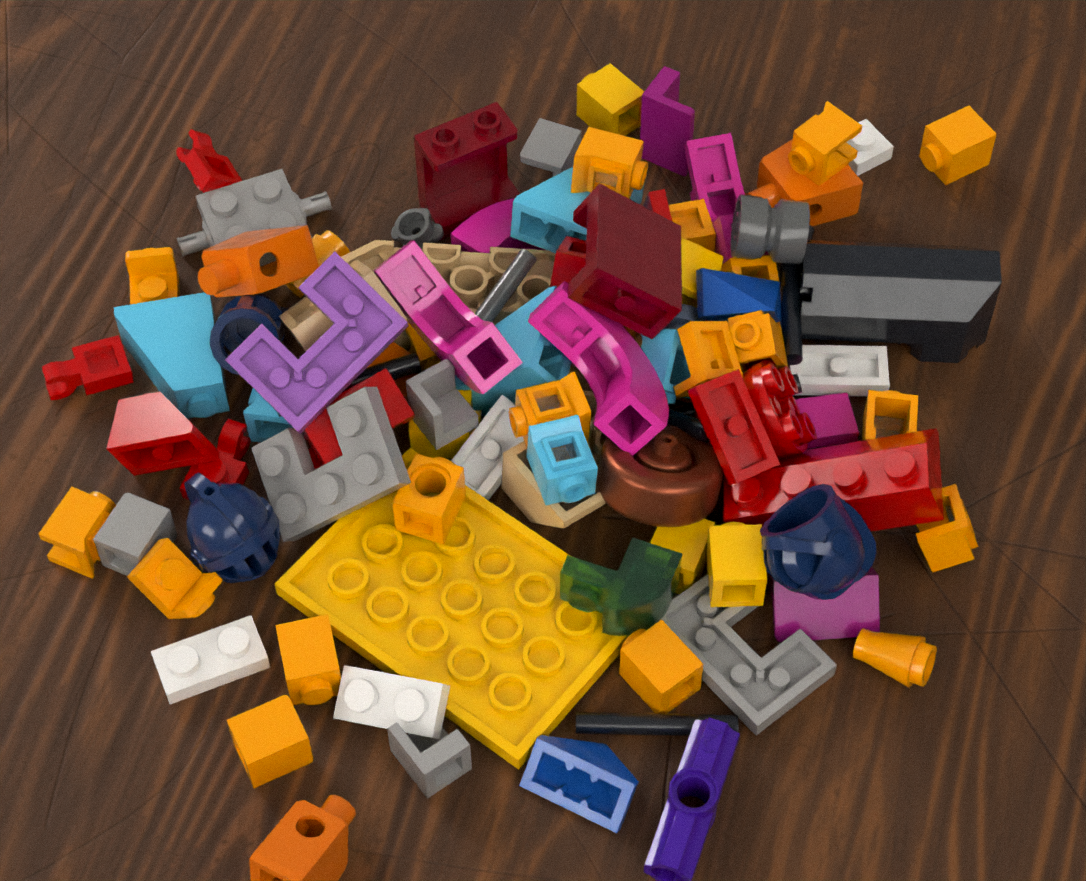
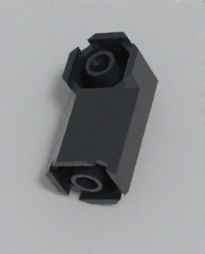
M807 240L805 255L800 264L802 339L897 343L899 345L900 343H906L911 347L910 354L920 362L959 363L967 357L968 351L976 345L977 349L986 341L1002 284L1000 252L966 246Z

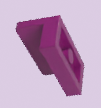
M664 66L642 94L640 140L644 141L642 159L679 175L686 176L689 170L683 145L686 141L693 140L695 111L693 108L678 102L680 72Z
M872 566L862 579L855 582L840 596L829 600H816L805 594L792 592L783 585H780L779 582H776L766 569V588L773 599L774 637L778 642H783L799 629L812 640L857 637L863 628L873 632H880L879 577Z

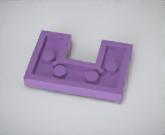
M336 252L325 260L299 286L300 291L334 323L299 359L263 324L225 359L299 434L409 326L408 322Z

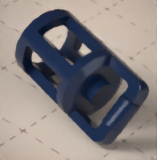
M264 294L235 296L226 303L211 330L210 347L213 357L222 368L233 374H238L225 361L229 355L223 349L224 345L230 352H233L261 324L282 342L287 327L279 316L287 311L288 308L279 307L273 299Z

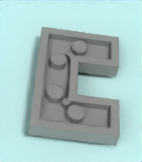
M363 387L326 407L343 455L317 469L314 468L303 433L299 434L294 428H287L251 448L270 505L279 519V531L283 542L296 541L411 483L377 387Z
M707 574L653 613L650 618V626L652 627L660 620L667 624L704 664L702 680L735 715H738V718L755 735H758L834 676L837 664L801 629L797 630L761 658L731 628L758 606L710 607Z

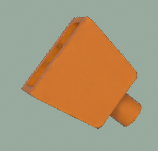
M792 140L762 158L759 163L757 189L745 194L768 199L771 208H774L780 199L808 202L810 209L809 225L816 226L857 214L863 182L847 164L822 185H817L807 176L796 172L790 165L788 160V154L792 147Z
M308 225L246 231L203 250L201 257L204 267L198 272V283L206 294L214 295L217 298L260 294L311 275L319 265ZM269 252L275 256L276 261L260 266V259L263 254Z
M337 795L328 796L321 808L305 800L296 801L249 858L250 881H338L348 864V826L356 816L354 807L346 799Z

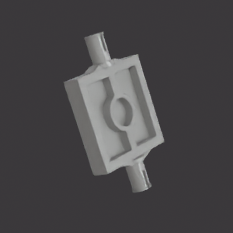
M279 169L196 195L197 207L203 219V231L178 237L177 242L184 257L185 255L210 248L246 231L307 225V216L332 210V206L326 191L300 199L291 190L283 169ZM269 252L263 254L260 259V266L276 261L275 256Z

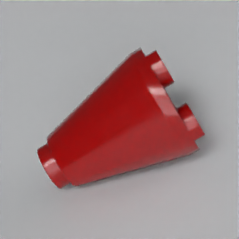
M766 359L753 365L743 373V380L777 458L793 457L805 452L808 449V443L817 439V434L810 417L806 412L800 413L793 395L798 393V386L793 374L787 366L777 369L773 363ZM697 412L691 415L693 417L699 418Z

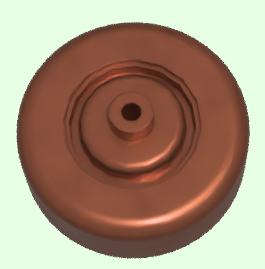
M667 425L633 456L630 455V452L623 451L607 437L601 449L596 485L598 492L601 493L608 506L626 518L651 526L681 527L697 523L713 511L719 496L723 470L713 446L709 442L705 443L697 440L678 427Z

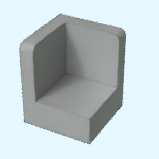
M539 118L520 152V161L524 164L553 172V177L573 167L574 155L581 143V130Z
M448 359L439 362L406 381L408 404L415 414V418L412 420L436 450L470 432L479 425L478 414L456 389L454 366Z
M125 493L93 540L102 566L128 576L159 539L169 538L174 543L177 532L170 509L134 494Z
M397 722L387 728L390 751L427 799L472 769L470 744L458 729L448 735L442 727L440 739L410 733L406 734Z

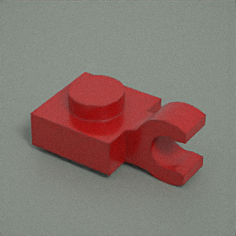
M191 129L188 134L193 140V148L190 150L178 147L176 150L178 159L186 164L194 177V184L203 193L242 181L229 158L216 153L212 140L206 133Z
M119 335L72 347L74 359L50 362L41 367L50 400L66 398L80 385H83L87 396L134 383L132 371Z
M231 419L225 422L218 439L217 450L220 452L218 460L191 466L180 486L183 498L189 500L184 482L198 472L216 484H244L249 470L247 463L240 460L247 452L251 443L249 437L243 436L247 429L246 424Z

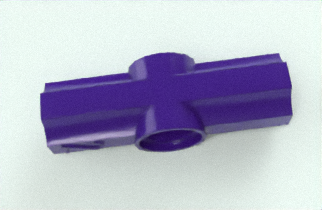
M710 717L705 720L695 719L677 773L670 781L668 799L644 865V873L650 875L656 881L693 880L709 829L715 822L717 805L740 738V733L730 728L726 722ZM687 796H694L703 800L705 804L702 807L691 808L682 804L680 800Z

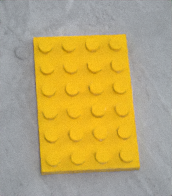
M411 448L402 455L407 470L417 453ZM466 485V496L444 544L396 530L393 500L398 490L338 519L275 583L277 595L309 618L328 614L332 635L383 672L450 685L444 716L518 770L530 758L537 737L540 735L549 736L619 656L624 641L633 632L643 628L650 620V609ZM428 493V494H426V495H424V496L432 497V496H436V495H439V494H438V493Z

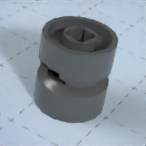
M740 194L736 201L732 222L730 247L732 258L754 260L755 258H761L767 251L773 262L800 265L805 255L809 233L810 209L808 202L780 199L774 208H771L768 199Z

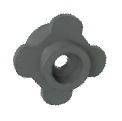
M426 208L406 210L397 218L395 226L391 231V236L395 241H400L403 245H406L409 241L414 240L421 249H423V243L438 242L444 235V229L440 224H434L431 220V213Z

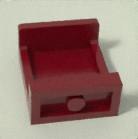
M498 102L414 135L420 208L428 209L434 224H440L444 229V235L441 240L450 237L451 233L459 225L481 209L501 201L516 198L520 194L508 177L507 143L518 138V129Z
M599 183L573 212V221L587 229L586 265L568 283V298L653 339L682 311L681 226Z

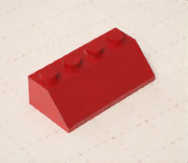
M937 428L806 450L793 457L778 459L780 465L729 486L726 476H724L725 523L741 522L745 525L762 524L763 526L785 503L804 490L820 484L832 486L837 496L852 506L862 516L870 531L944 520L940 445Z

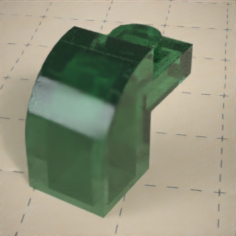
M632 537L618 571L567 555L560 571V599L567 601L574 608L584 612L597 611L603 613L602 633L627 636L638 629L648 630L664 617L680 582L682 553Z

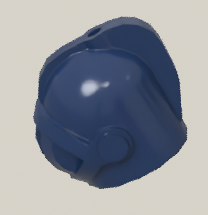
M199 472L184 482L187 496L191 502L186 527L187 536L192 548L189 550L192 561L204 573L216 572L223 579L222 582H245L263 576L271 568L275 559H277L279 548V519L274 513L272 506L266 499L259 497L254 491L239 483L216 484ZM247 557H248L250 566H248L247 563H246V561L244 560V559H246Z
M827 484L812 486L796 495L779 508L760 529L762 536L761 550L764 552V564L770 576L788 590L805 594L816 600L835 599L843 594L855 582L865 576V573L868 572L875 560L876 542L862 516L852 506L837 496L832 486Z

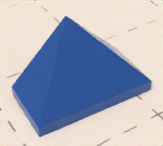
M705 268L696 270L697 312L699 319L728 322L730 317L762 310L765 314L769 313L775 322L780 321L782 329L779 281Z
M540 735L535 741L519 786L618 833L639 781L607 744Z

